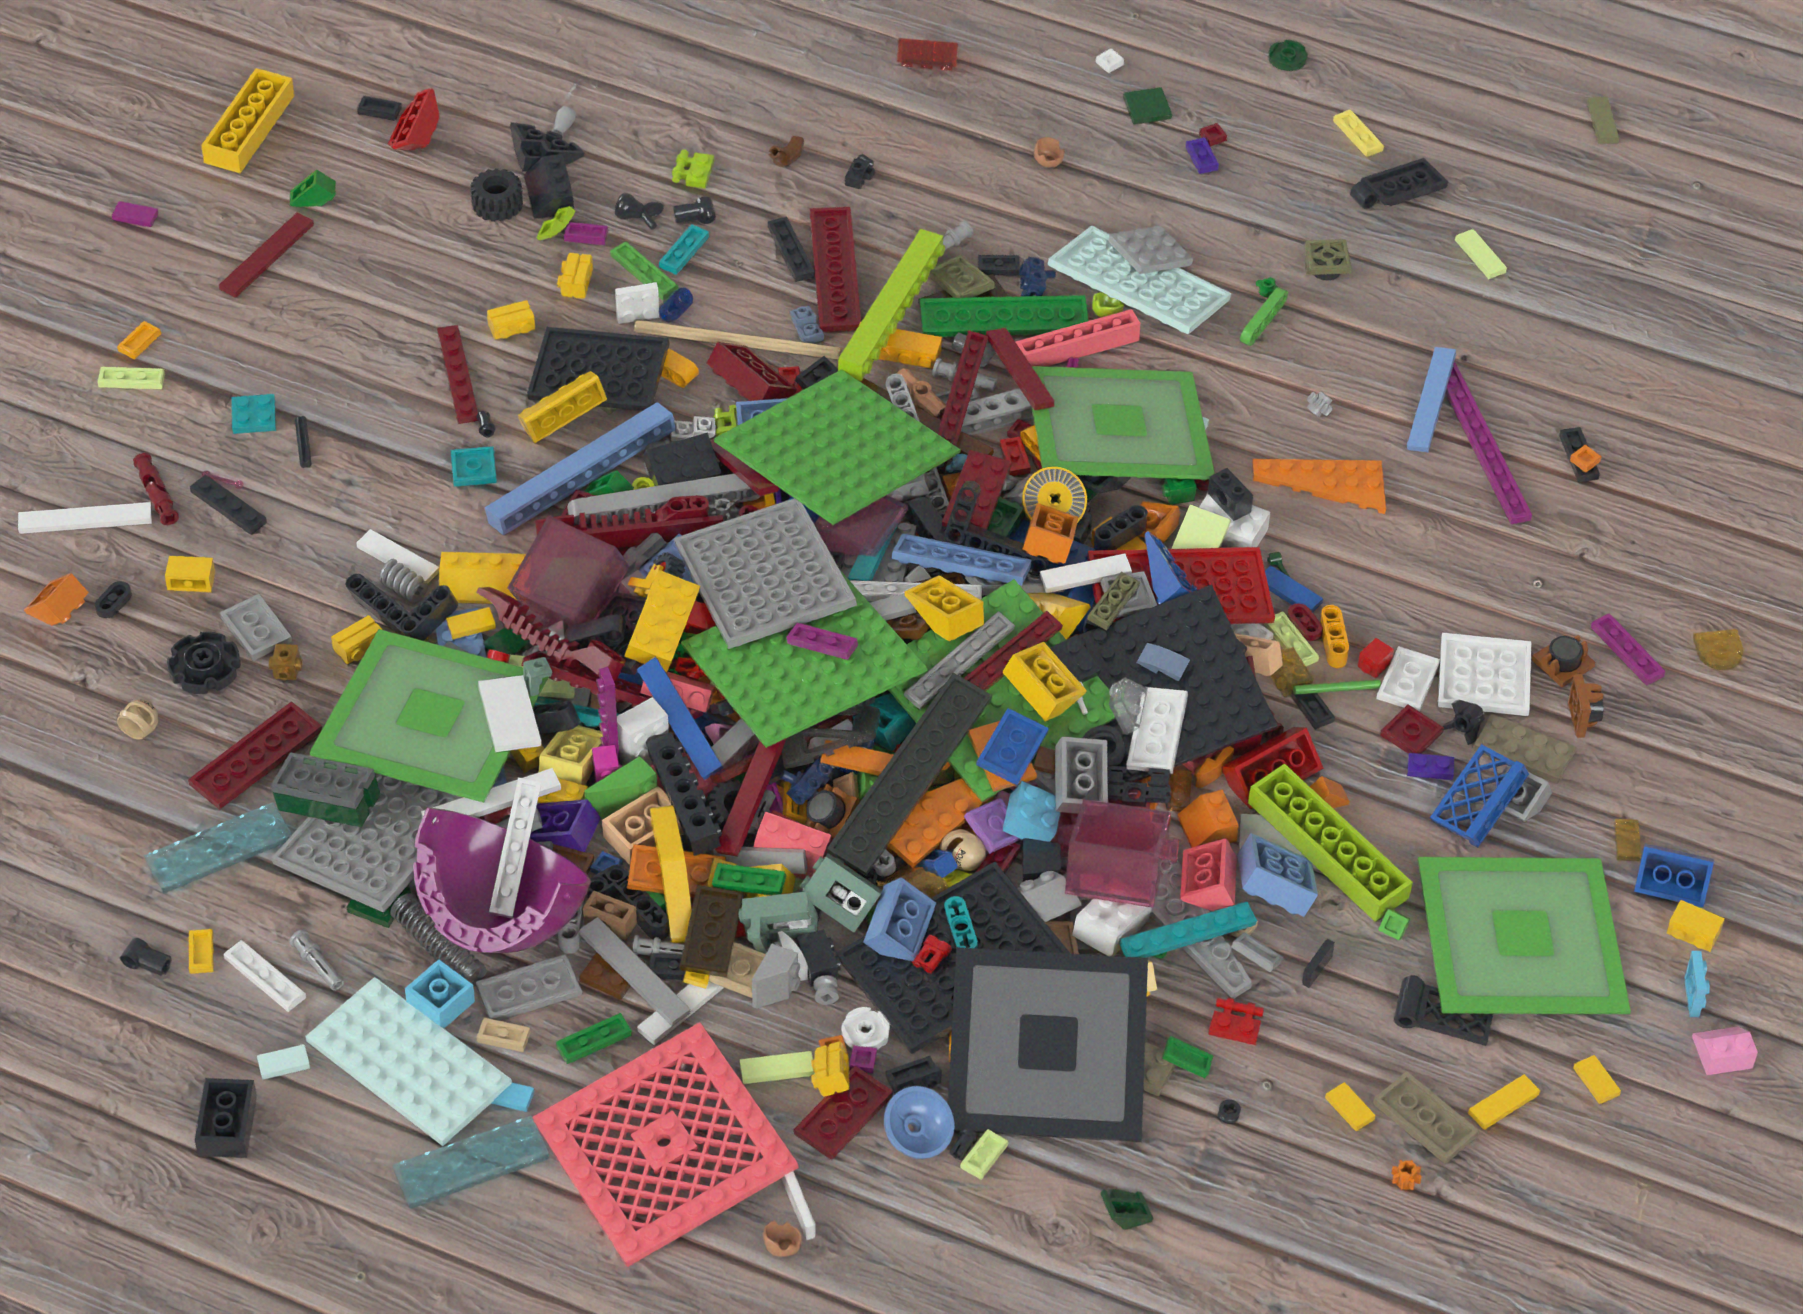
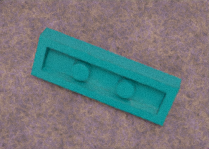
M691 224L659 261V268L677 275L707 241L709 231Z

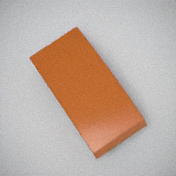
M1226 747L1221 753L1217 752L1214 760L1207 757L1203 765H1198L1194 774L1197 777V788L1200 789L1209 785L1223 774L1221 767L1233 760L1234 748Z

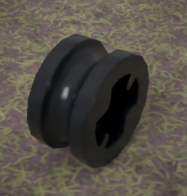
M1228 1099L1221 1102L1218 1111L1219 1119L1227 1124L1235 1123L1240 1117L1241 1107L1239 1103ZM1230 1109L1234 1110L1233 1112H1230L1229 1114H1226V1113H1225V1111H1228V1110H1230Z

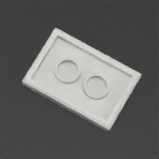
M1398 646L1376 699L1403 708L1409 704L1420 712L1439 668L1440 659Z

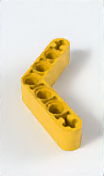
M674 806L650 808L651 824L662 873L671 943L685 944L692 909L685 857Z

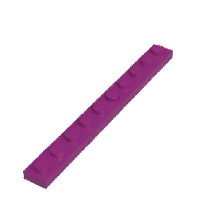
M1454 362L1445 394L1510 524L1531 521L1532 513L1456 362Z

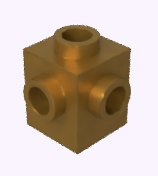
M275 644L274 655L269 657V670H273L274 679H297L298 671H302V658L299 655L298 645Z

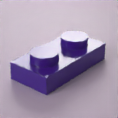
M1205 137L1186 141V149L1199 174L1218 170L1219 163Z
M1409 753L1407 776L1453 780L1454 757Z

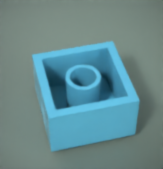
M1021 781L1010 794L1002 831L1022 840L1023 838L1050 842L1056 835L1060 812H1056L1055 795Z
M439 959L405 988L406 1001L442 1028L448 1026L475 1002L473 984Z

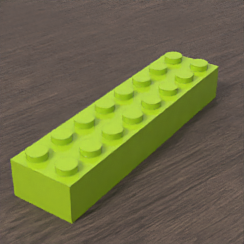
M1283 764L1251 786L1248 804L1373 921L1377 922L1385 916L1387 909L1394 910L1409 899L1413 882L1287 765Z

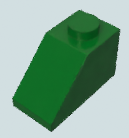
M316 169L290 191V206H323L335 197L336 181Z
M616 470L590 482L584 492L598 496L630 491L634 487Z

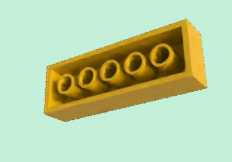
M256 68L201 145L204 163L241 174L293 99L292 78Z

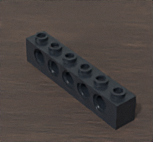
M672 733L647 741L646 746L649 757L671 805L674 806L676 817L694 856L720 847L719 837L722 836L718 823L713 824L712 822L714 815L710 806L705 807L704 805L707 802L702 789L698 790L696 787L699 786L695 773L690 774L689 772L691 766L687 756L682 757L681 755L684 751L680 741H675Z

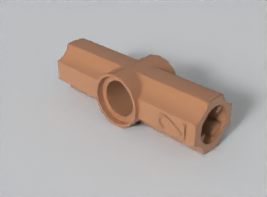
M903 368L898 371L897 374L902 375L907 384L914 405L942 420L946 404L931 391V385L926 381H920L908 369Z

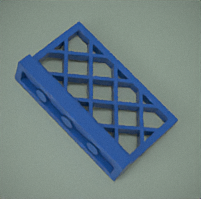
M1481 744L1432 813L1430 819L1465 838L1471 845L1478 848L1529 776L1525 765L1518 761L1514 762ZM1483 753L1491 756L1492 763L1479 765V759ZM1506 764L1511 767L1506 774L1498 776V766ZM1493 768L1495 777L1482 780L1481 771ZM1477 772L1479 781L1467 784V776ZM1496 782L1497 788L1495 791L1485 794L1484 785ZM1480 786L1482 795L1469 798L1468 789ZM1465 790L1466 799L1454 802L1453 796L1455 793ZM1483 800V808L1472 813L1471 803ZM1468 806L1469 814L1456 816V807ZM1452 809L1453 818L1446 820L1439 818L1444 810ZM1470 819L1471 825L1466 832L1459 829V821Z

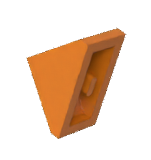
M1321 776L1309 786L1333 809L1349 805L1350 803L1342 785Z

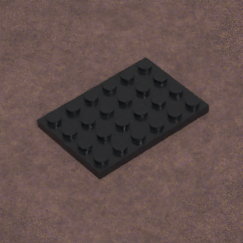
M546 327L527 391L528 400L540 401L542 398L558 391L562 386L575 381L580 375L591 371L599 377L607 398L606 401L597 405L598 407L644 411L653 405L670 345L669 338Z

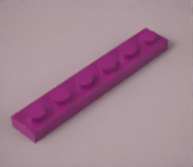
M604 667L599 669V679H596L600 692L597 694L600 707H602L598 708L602 721L599 723L603 736L600 737L602 746L615 745L618 764H620L615 683L609 668Z

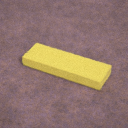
M1351 109L1334 116V123L1366 157L1383 151L1384 145Z

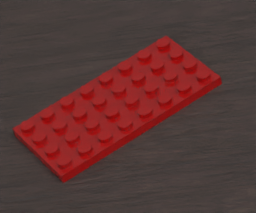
M1260 547L1168 549L1175 559L1174 563L1186 573L1185 579L1191 586L1195 585L1198 590L1209 585L1213 586L1230 624L1274 623L1275 614ZM1147 550L1088 551L1087 561L1126 554L1132 573L1144 571L1155 600L1158 598L1153 590ZM1101 582L1092 584L1096 604L1105 594ZM1125 617L1115 618L1114 621L1120 620Z

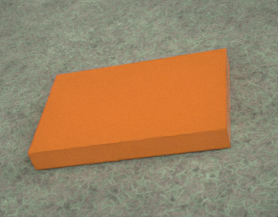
M1000 721L971 729L968 732L969 739L978 758ZM1032 763L1028 766L1020 782H1028L1037 778ZM983 769L993 792L1015 786V784Z

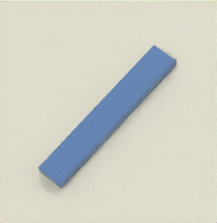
M1435 347L1408 439L1407 450L1429 452L1456 357V349Z

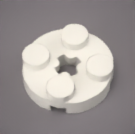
M860 1007L846 1015V1019L842 1023L841 1033L844 1042L853 1049V1045L877 1048L878 1050L888 1043L890 1026L880 1011L877 1013L871 1011L869 1007ZM864 1026L867 1029H872L868 1033L861 1032Z

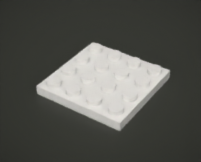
M1442 633L1438 707L1453 709L1451 703L1455 700H1463L1479 705L1484 712L1528 716L1530 707L1531 641Z

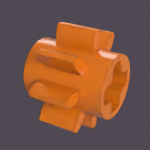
M1399 1160L1398 1167H1392V1184L1396 1183L1400 1190H1414L1415 1183H1421L1422 1176L1419 1175L1421 1166H1416L1413 1160Z

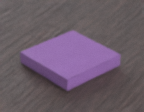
M1001 798L973 809L964 815V818L983 842L989 854L1021 840L1014 835L1002 831L1007 806Z

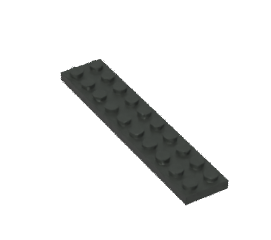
M952 673L830 843L827 853L835 858L838 857L848 866L867 876L992 700V695L959 675Z

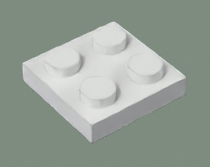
M656 282L615 289L618 324L659 318V297Z

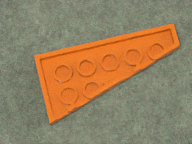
M1253 459V481L1276 487L1284 485L1292 487V491L1301 492L1303 490L1311 492L1312 496L1342 504L1347 502L1358 504V508L1367 509V507L1374 508L1381 514L1386 512L1382 460Z
M962 778L927 792L903 823L888 847L914 868L940 845L948 833L957 830L967 821L964 818L967 812L985 805L995 795L981 802Z

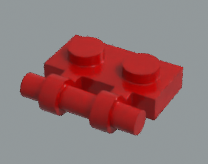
M1228 997L1227 1000L1217 998L1216 1007L1223 1008L1224 1012L1214 1010L1209 1035L1256 1045L1261 1021L1252 1018L1253 1015L1263 1017L1264 1008L1255 1006V1003L1248 1002V1004L1235 1002L1234 999ZM1232 1011H1237L1246 1014L1245 1017L1233 1015L1231 1013Z

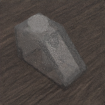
M1123 678L1111 686L1109 706L1124 734L1128 735L1140 728L1148 688Z

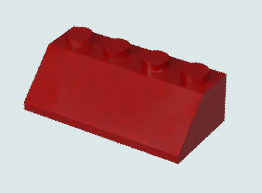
M1292 727L1221 767L1229 787L1249 809L1253 808L1248 804L1251 786L1283 764L1287 765L1302 780L1324 769L1307 727Z

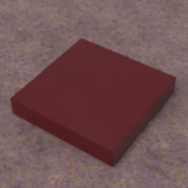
M1408 704L1381 730L1380 736L1408 754H1422L1444 732V727Z

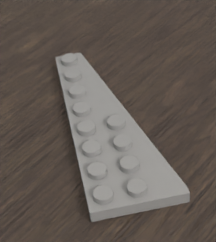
M1166 838L1112 872L1113 878L1153 900L1150 916L1161 927L1210 912L1208 909L1181 900L1182 867L1178 862L1179 858L1171 850L1169 841ZM1222 935L1182 947L1232 999H1235L1251 988L1252 982L1241 963L1236 960L1230 944L1226 943Z

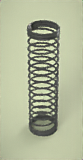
M405 894L398 898L391 908V916L398 923L402 924V927L408 933H411V936L436 961L438 960L436 957H439L440 960L442 955L449 952L445 959L441 961L445 963L446 960L452 958L450 963L447 964L449 967L458 961L453 970L455 971L462 967L458 974L465 979L473 975L478 967H481L478 976L470 982L475 987L476 982L484 978L486 967L478 959H475V956L470 954L468 949L463 948L462 951L458 952L460 948L458 945L452 949L454 943L449 942V940L439 947L447 938H444L441 933L438 934L439 931H437L429 939L437 930L434 927L436 924L434 922L430 924L431 917L425 919L427 917L426 913L421 914L423 907L419 900L413 894ZM413 900L411 906L404 913L399 915L401 909L408 902ZM404 901H406V902L400 907V909H399V911H398V913H397V916H396L395 914H396V911H397L398 907H399ZM420 910L418 915L412 920H410L413 917V915ZM423 915H425V916L423 917V919H422L419 923H417V924L415 925V923H416ZM409 917L407 922H403L404 919ZM427 920H429V922H428L423 928L420 929V927H421ZM414 921L412 927H408V923ZM434 924L432 929H430L426 934H424L427 931V929ZM419 925L417 931L412 932L413 928ZM424 930L421 936H417L418 932ZM428 935L427 939L422 941V937ZM440 935H442V937H441L437 942H435V940H436ZM434 938L431 945L426 946L427 942ZM438 944L435 950H431L432 946ZM450 944H452L451 947H450L447 951H445V952L443 953V951H444ZM442 949L440 955H436V951ZM456 949V951L451 956H449L450 953ZM467 951L468 955L461 958L464 952ZM460 953H462V954L460 955V957L457 958V959L453 962V960H454ZM469 956H472L473 959L467 962Z

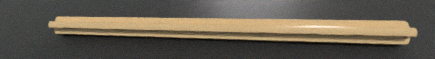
M636 320L634 330L637 333L711 343L746 345L748 348L814 357L825 356L826 358L836 360L840 357L841 353L840 348L834 346L642 320Z

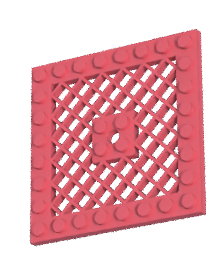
M700 1022L531 1117L541 1136L627 1267L799 1168L793 1155ZM683 1063L693 1065L691 1073L681 1071ZM699 1067L702 1069L705 1075L697 1074ZM662 1076L673 1077L671 1084L660 1083ZM678 1078L689 1080L687 1088L676 1086ZM695 1081L705 1083L704 1090L693 1089ZM711 1084L713 1085L717 1093L710 1092ZM640 1089H651L650 1096L639 1095ZM657 1090L668 1092L666 1100L655 1098ZM674 1093L684 1095L683 1102L672 1101ZM690 1096L701 1098L699 1105L689 1104ZM706 1100H717L716 1108L706 1107ZM619 1101H630L628 1109L618 1107ZM636 1102L647 1104L645 1112L634 1110ZM723 1102L726 1104L729 1110L721 1109ZM652 1106L663 1107L662 1113H651ZM669 1108L680 1110L678 1117L673 1110L668 1113ZM685 1112H696L695 1119H685ZM598 1113H609L607 1121L598 1120ZM702 1114L713 1115L711 1123L700 1121ZM615 1115L626 1116L624 1123L613 1122ZM632 1117L642 1119L640 1127L629 1125ZM718 1118H730L728 1126L717 1124ZM735 1120H737L741 1128L734 1127ZM577 1124L588 1125L586 1133L576 1132ZM684 1126L692 1127L690 1135ZM593 1128H604L602 1136L592 1134ZM610 1129L621 1131L619 1139L608 1137ZM697 1130H709L707 1138L696 1136ZM627 1132L632 1133L630 1135L633 1141L625 1140ZM714 1132L725 1133L724 1140L712 1139ZM731 1134L742 1136L740 1144L729 1142ZM748 1138L754 1146L746 1145ZM575 1139L583 1140L581 1148ZM662 1139L671 1140L670 1144L665 1147L658 1145ZM589 1142L600 1143L598 1150L587 1149ZM606 1144L616 1146L614 1154L604 1152ZM696 1144L704 1145L702 1153L697 1152ZM710 1146L721 1148L719 1156L708 1154ZM622 1147L633 1149L631 1157L620 1155ZM726 1150L738 1151L736 1159L725 1157ZM638 1151L641 1152L645 1159L637 1158ZM743 1152L754 1154L753 1161L741 1160ZM587 1157L595 1158L593 1166L591 1165ZM601 1159L611 1161L609 1169L599 1167ZM682 1160L681 1165H676V1163ZM688 1160H700L698 1168L687 1167ZM618 1162L628 1164L626 1172L615 1170ZM705 1162L716 1163L715 1170L703 1169ZM722 1164L733 1166L731 1174L720 1172ZM634 1165L645 1167L643 1175L632 1173ZM739 1167L745 1168V1169L741 1170L740 1172H738ZM650 1169L653 1170L655 1175L660 1173V1177L649 1176ZM667 1171L677 1172V1179H665ZM684 1174L695 1175L693 1183L682 1182ZM599 1175L607 1176L605 1183H603ZM613 1177L623 1179L621 1187L611 1185ZM700 1178H712L710 1186L699 1185ZM629 1180L640 1182L638 1190L627 1188ZM717 1180H723L721 1183L717 1184ZM646 1183L657 1185L655 1193L644 1191ZM663 1186L674 1188L671 1196L661 1194ZM680 1189L690 1191L688 1199L677 1197ZM696 1192L702 1193V1194H700V1195H698V1196L695 1197ZM610 1193L619 1194L617 1201L614 1200ZM624 1196L635 1197L634 1204H623ZM641 1198L652 1200L650 1208L639 1206ZM658 1201L669 1203L667 1211L656 1209ZM675 1204L681 1205V1206L677 1207L676 1209H674ZM622 1211L630 1212L629 1220ZM636 1215H647L646 1222H634ZM653 1217H659L657 1220L652 1222Z

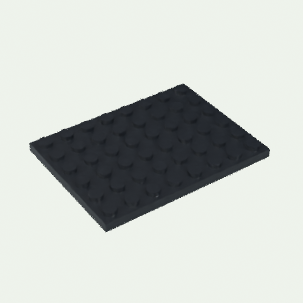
M996 862L991 863L930 898L936 902L919 952L924 946L923 942L929 935L935 936L938 940L944 941L952 947L951 952L947 957H943L932 974L927 973L922 967L914 966L910 960L879 954L863 942L865 936L836 952L840 963L877 1011L883 1014L889 1022L891 1029L911 1054L952 1031L956 946L945 913L944 905L947 899L954 896L964 899L977 938L978 949L1071 954ZM954 906L955 915H960L957 906ZM960 923L956 925L955 929L963 931L968 925ZM967 938L963 939L966 948H969L970 945ZM930 953L924 962H929L933 954Z

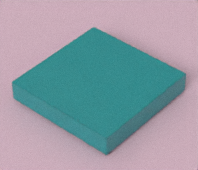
M494 446L451 450L454 487L497 483Z

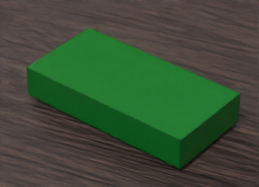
M1170 1036L1167 1039L1162 1059L1205 1079L1209 1074L1213 1055Z

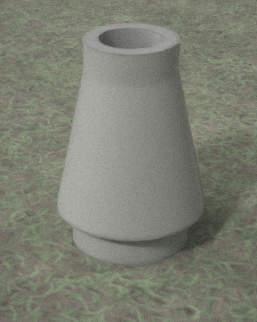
M561 107L557 111L552 131L563 136L576 119L575 111L570 107Z

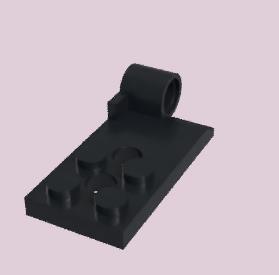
M1421 158L1361 178V181L1352 187L1350 196L1363 209L1371 208L1378 199L1384 205L1391 207L1447 188L1448 181L1425 158Z

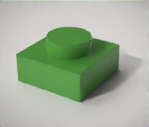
M1387 909L1378 930L1397 940H1401L1411 919L1392 909Z

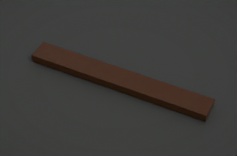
M865 378L859 381L892 403L887 390ZM915 406L920 422L935 433H938L941 420ZM962 431L960 432L956 446L960 449L959 454L968 455L969 450L991 456L994 454L992 447Z

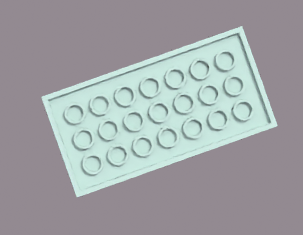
M1090 226L1048 260V266L1056 271L1081 281L1091 288L1097 289L1109 297L1115 298L1127 306L1134 307L1144 314L1150 315L1186 334L1191 333L1225 305L1231 297L1230 292L1180 268L1139 274L1108 242L1109 234L1094 226Z
M376 977L370 980L306 1035V1041L442 1146L512 1084L508 1076L418 1011Z

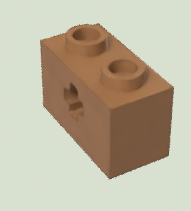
M596 891L592 892L583 907L584 925L598 917L618 938L625 941L637 924L635 906Z

